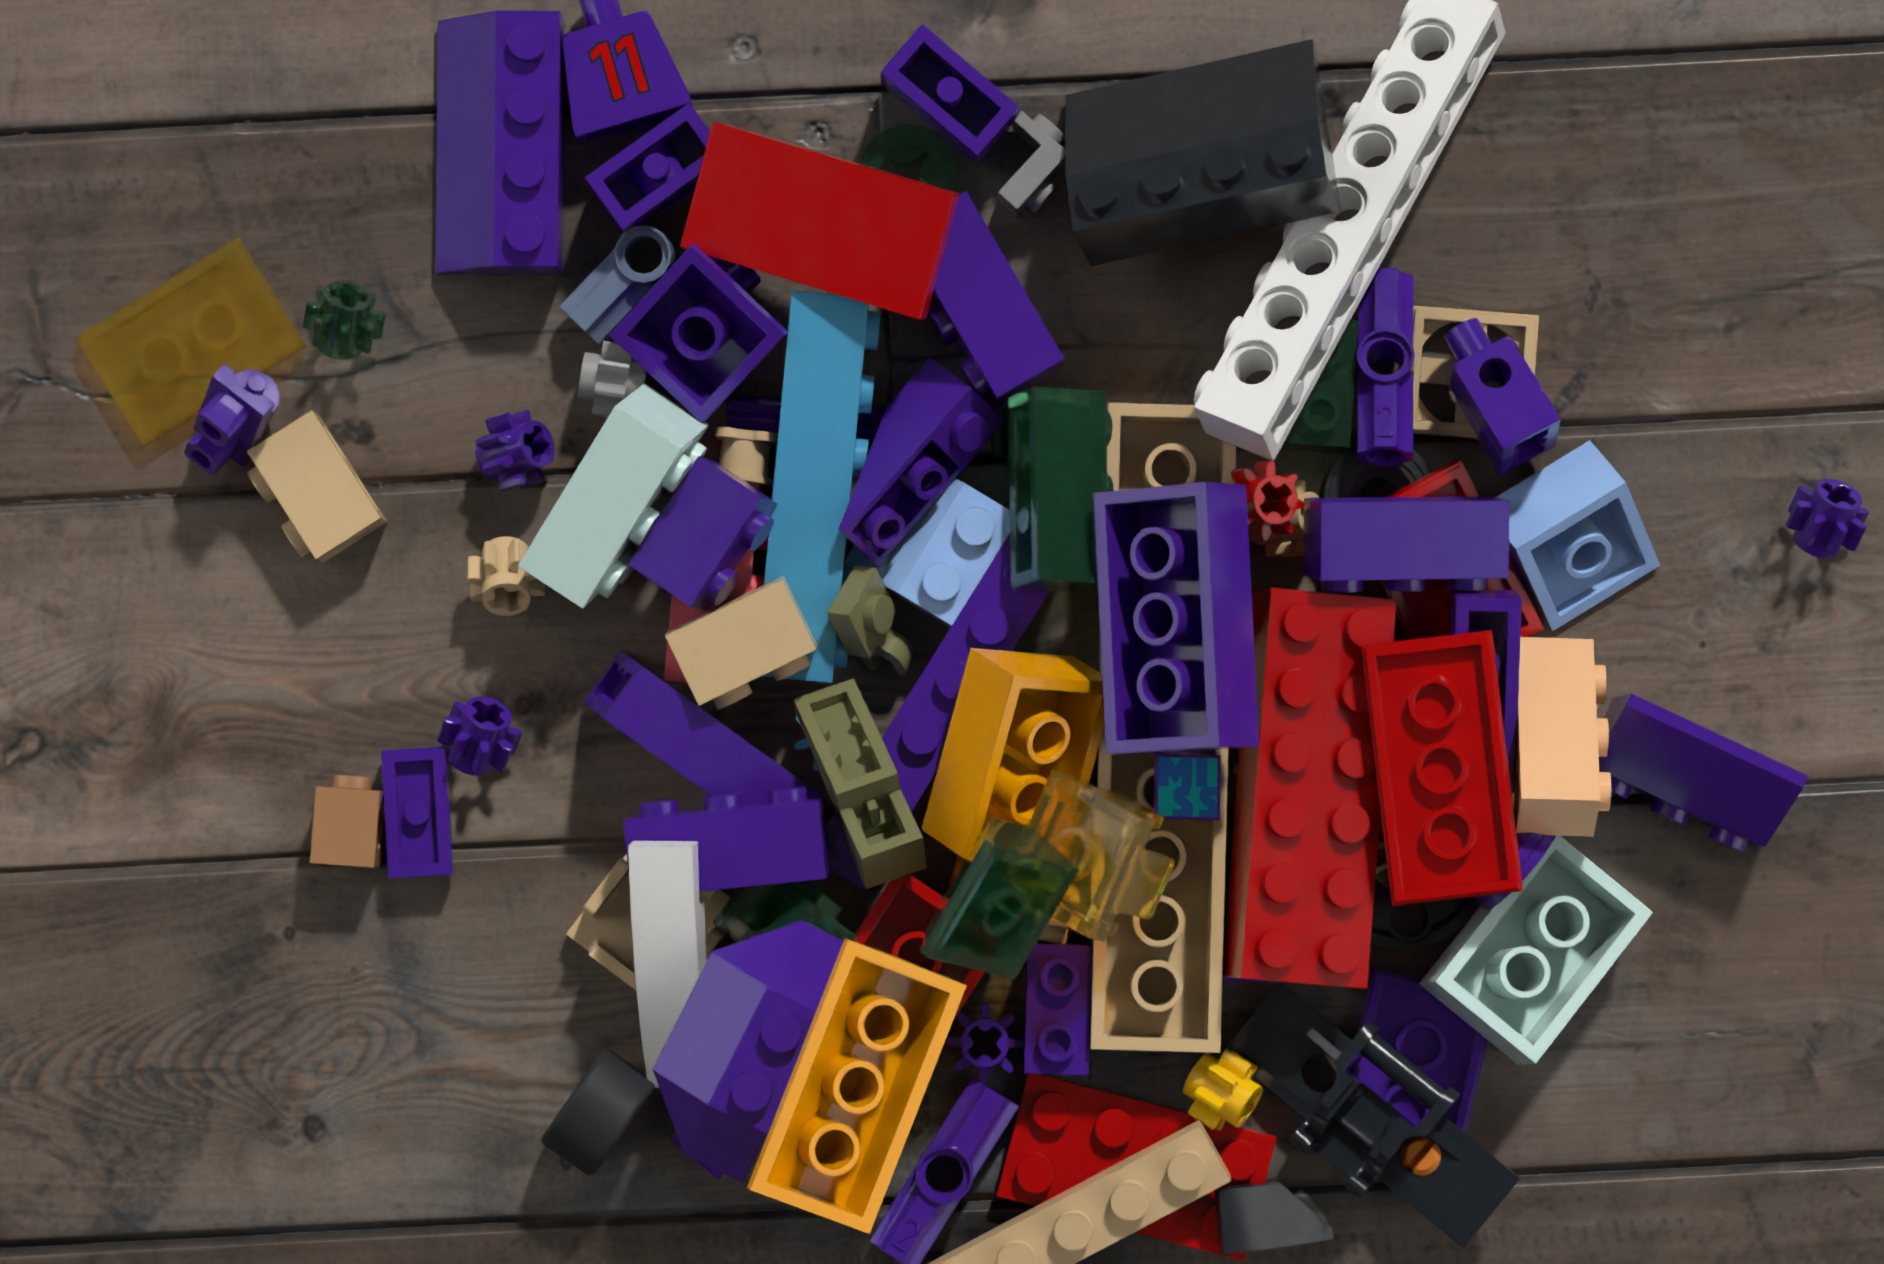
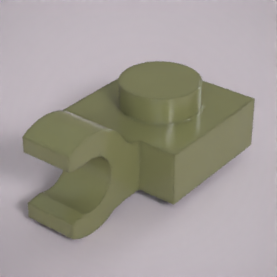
M854 565L827 614L848 655L861 657L863 663L870 671H877L883 659L886 658L893 664L898 675H905L916 653L909 640L890 628L897 612L877 568Z

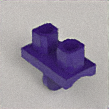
M223 364L212 376L193 427L197 433L187 443L184 454L212 476L230 458L244 467L251 459L247 451L259 444L268 420L273 417L278 408L280 392L277 384L270 376L261 371L249 369L234 374L230 367Z

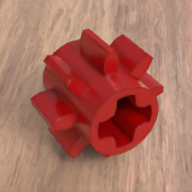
M1272 460L1256 462L1253 472L1248 468L1234 469L1230 472L1235 484L1246 485L1250 542L1268 541L1271 531L1276 535L1292 533L1294 530L1289 519L1294 515L1296 509L1305 507V502L1298 499L1297 491L1293 485L1298 478L1297 475H1275L1276 467Z

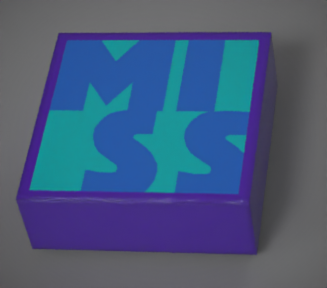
M1155 754L1154 819L1219 821L1221 755Z

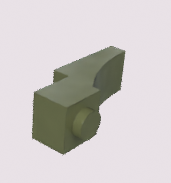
M854 678L793 699L796 716L814 755L840 823L845 844L865 888L869 889L927 868L923 836L900 789L898 772Z

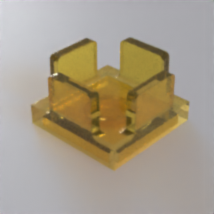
M1052 769L1002 888L1087 938L1105 942L1107 935L1115 936L1119 924L1114 922V918L1118 913L1150 919L1156 910L1175 862L1164 854L1145 850V845L1152 829H1160L1165 817L1125 795L1094 787L1071 774Z

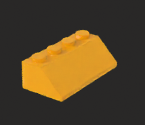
M845 938L747 1188L870 1234L967 985L904 959Z

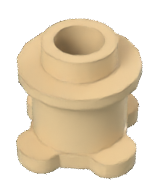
M716 427L714 437L718 438L717 441H721L719 464L760 492L761 488H772L774 480L769 478L772 448H777L778 434L731 427Z

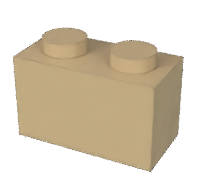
M313 410L247 451L256 465L247 471L249 478L267 504L276 498L290 519L282 524L281 527L301 557L311 552L316 560L324 563L387 523V520L327 426Z
M784 576L675 627L665 635L698 705L700 706L713 699L717 709L726 707L753 693L748 682L764 674L772 672L775 680L779 681L811 665L806 654L817 649V643Z

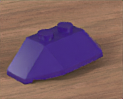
M799 920L711 952L652 1069L684 1154L741 1183L744 1182L770 1130L844 940L804 920Z

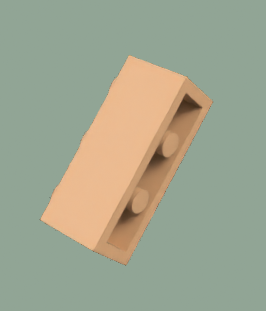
M1520 638L1514 793L1516 834L1533 832L1540 835L1594 837L1598 812L1610 810L1611 775L1610 772H1599V757H1607L1609 724L1607 718H1597L1596 703L1604 704L1606 666L1595 665L1593 639Z

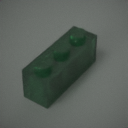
M1034 386L1008 397L1011 589L1082 593L1098 587L1093 493L1114 491L1112 478L1107 474V446L1112 437L1113 424L1111 415L1106 410V391Z

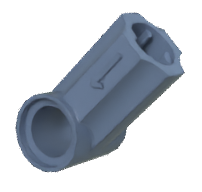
M641 225L630 228L621 235L615 249L560 307L599 345H602L603 340L606 341L609 334L678 260L676 248L667 236L654 227ZM646 240L658 242L663 253L662 261L658 268L645 274L635 272L630 263L633 248L638 243Z

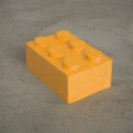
M970 648L921 830L964 859L1066 864L1105 727L1102 674L1073 656Z

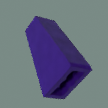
M621 650L583 700L585 704L603 719L711 796L742 793L743 804L768 802V790L806 787L807 798L823 797Z

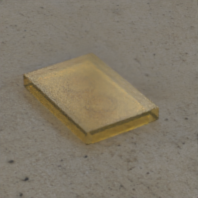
M239 237L76 337L137 438L145 447L198 415L212 376L223 364L230 367L234 374L249 369L261 371L265 374L308 347Z

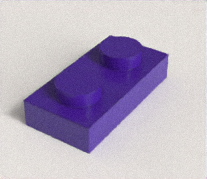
M447 747L381 750L388 879L454 875Z

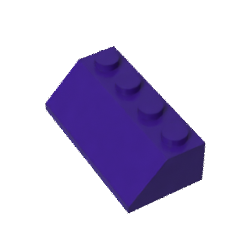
M496 10L438 21L436 274L563 275L565 59L562 36L565 35L566 24L560 11Z

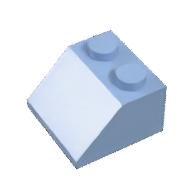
M1590 440L1496 497L1510 501L1509 558L1524 589L1551 631L1556 630L1660 566L1626 482Z
M955 478L879 566L875 565L855 545L844 561V564L849 567L857 565L877 568L889 592L948 628H951L1011 530L1017 524L1019 516Z

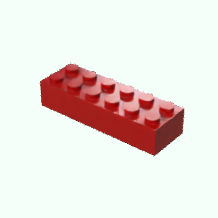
M1267 588L1252 592L1259 747L1239 749L1222 977L1367 989L1381 809L1361 645L1394 641L1397 602L1395 599L1281 588Z

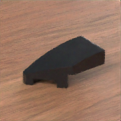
M1278 1181L1221 1186L1214 1190L1219 1251L1223 1254L1274 1249L1334 1239L1333 1229Z

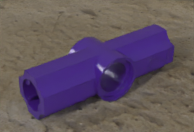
M1378 268L1358 305L1356 355L1357 461L1367 462L1373 467H1396L1401 463L1413 461L1414 278L1413 275L1400 272L1397 268ZM1390 360L1397 363L1401 368L1394 374L1381 375L1371 370L1370 366L1377 361Z
M972 1076L928 1147L919 1156L916 1166L869 1241L903 1264H921L956 1206L969 1191L973 1179L1016 1113L1019 1105ZM938 1156H951L962 1166V1179L956 1187L950 1190L934 1188L925 1176L927 1165Z

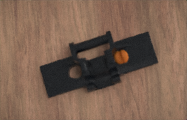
M1278 982L1224 1051L1226 1049L1230 1052L1234 1051L1258 1066L1253 1076L1307 1119L1294 1132L1289 1141L1304 1153L1310 1148L1314 1149L1349 1179L1344 1186L1353 1194L1361 1198L1379 1179L1454 1242L1464 1248L1521 1178L1446 1117V1113L1461 1094L1451 1086L1447 1090L1443 1089L1377 1035L1380 1030L1377 1025L1372 1021H1368L1352 1040L1286 985ZM1318 1054H1324L1333 1058L1337 1071L1333 1087L1326 1092H1319L1310 1088L1304 1078V1067L1307 1061ZM1361 1056H1364L1429 1110L1417 1126L1352 1073V1067Z

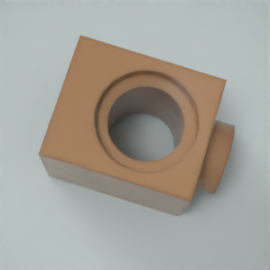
M333 775L332 787L316 786L310 863L381 868L385 823L383 791L371 790L372 777Z

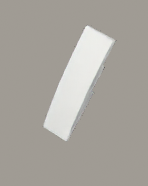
M632 841L628 845L631 925L640 1031L647 1080L654 1084V1088H659L652 1069L708 960L706 959L705 901H699L698 841Z

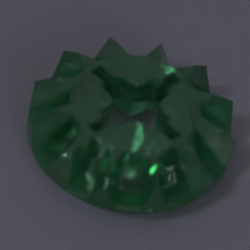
M902 125L887 129L872 139L861 155L859 164L893 174L895 173L891 171L892 167L885 162L887 159L895 165L899 163L907 168L914 161L918 162L922 155H924L926 159L923 161V168L919 173L921 181L953 192L957 191L959 171L954 153L939 135L929 129L914 125Z

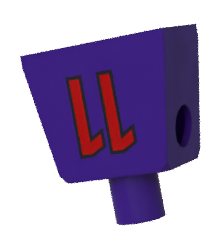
M579 0L586 28L569 32L562 36L572 128L579 146L662 122L688 103L693 107L690 94L648 11H640L623 16L619 0Z

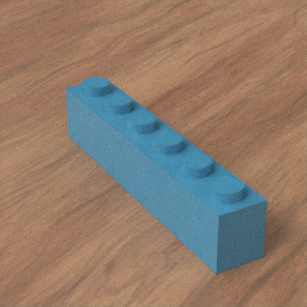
M792 290L772 494V500L778 504L770 516L774 519V524L768 537L764 585L779 577H785L817 643V649L806 654L811 665L786 677V679L832 683L834 668L847 669L848 654L827 611L853 567L844 566L846 541L850 540L838 528L850 501L852 477L860 476L867 458L868 440L856 439L858 413L871 414L875 376L862 375L864 349L877 350L881 312L868 311L869 304L837 294ZM772 672L762 675L765 677H774Z

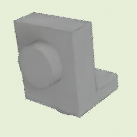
M1020 111L1012 120V129L1036 151L1001 188L997 201L1015 217L1026 206L1035 213L1045 204L1060 186L1053 176L1065 164V149L1061 146L1065 142V135L1043 115L1038 114L1032 120L1023 111Z

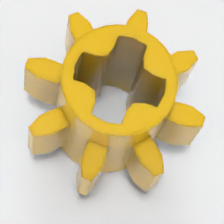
M1227 1049L1223 1052L1220 1060L1210 1053L1203 1055L1191 1070L1183 1087V1094L1195 1101L1188 1110V1115L1196 1120H1200L1201 1123L1212 1130L1215 1128L1220 1131L1226 1121L1236 1128L1243 1125L1252 1114L1263 1092V1087L1251 1080L1258 1066L1234 1051L1230 1052Z

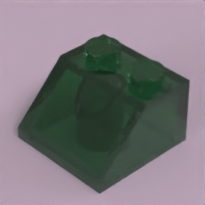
M991 817L930 921L920 951L930 959L1016 979L1080 869L1035 829Z

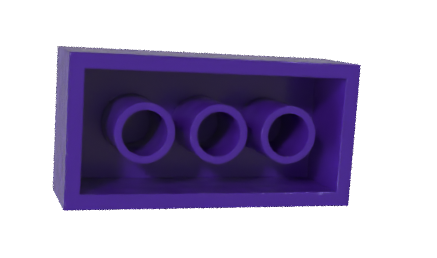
M1199 482L1093 493L1106 754H1157L1259 747L1246 485Z

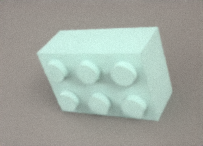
M645 383L615 405L518 564V567L581 608H584L598 594L608 598L617 585H623L634 570L633 567L628 565L638 550L634 546L635 544L639 546L642 544L671 498L666 495L667 492L673 493L697 457H703L706 453L707 447L699 443V440L709 424L706 422L702 424L692 413Z
M1561 836L1555 837L1544 856L1522 881L1523 891L1511 892L1503 901L1491 909L1485 910L1480 906L1419 983L1518 1065L1536 1064L1653 913Z

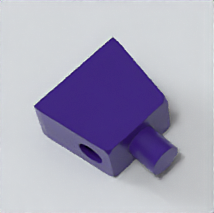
M1478 318L1464 321L1444 335V339L1457 360V363L1452 366L1451 389L1498 477L1553 449L1556 444L1561 418L1510 336L1504 337L1492 344ZM1487 381H1496L1503 386L1499 388H1490L1484 385L1483 383Z

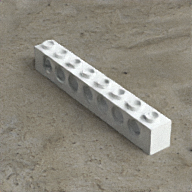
M1409 0L1400 18V32L1390 50L1384 49L1375 60L1370 77L1371 85L1361 103H1353L1347 111L1342 124V138L1332 154L1341 212L1349 209L1359 210V212L1353 218L1346 221L1334 220L1341 213L1336 212L1286 223L1283 233L1284 244L1274 262H1267L1261 268L1254 284V298L1244 317H1236L1229 326L1224 340V353L1214 371L1208 370L1197 385L1194 395V408L1206 434L1266 459L1275 460L1506 34L1500 9L1495 1ZM1430 52H1445L1443 56L1436 60H1421ZM1407 103L1417 104L1414 109L1407 113H1392L1400 105ZM1373 157H1388V159L1379 166H1363L1369 159ZM1314 264H1330L1329 267L1320 274H1304L1305 271ZM1296 316L1301 318L1291 328L1284 330L1275 329L1277 323L1286 317ZM1261 370L1271 371L1269 377L1261 383H1245L1246 379L1254 372Z

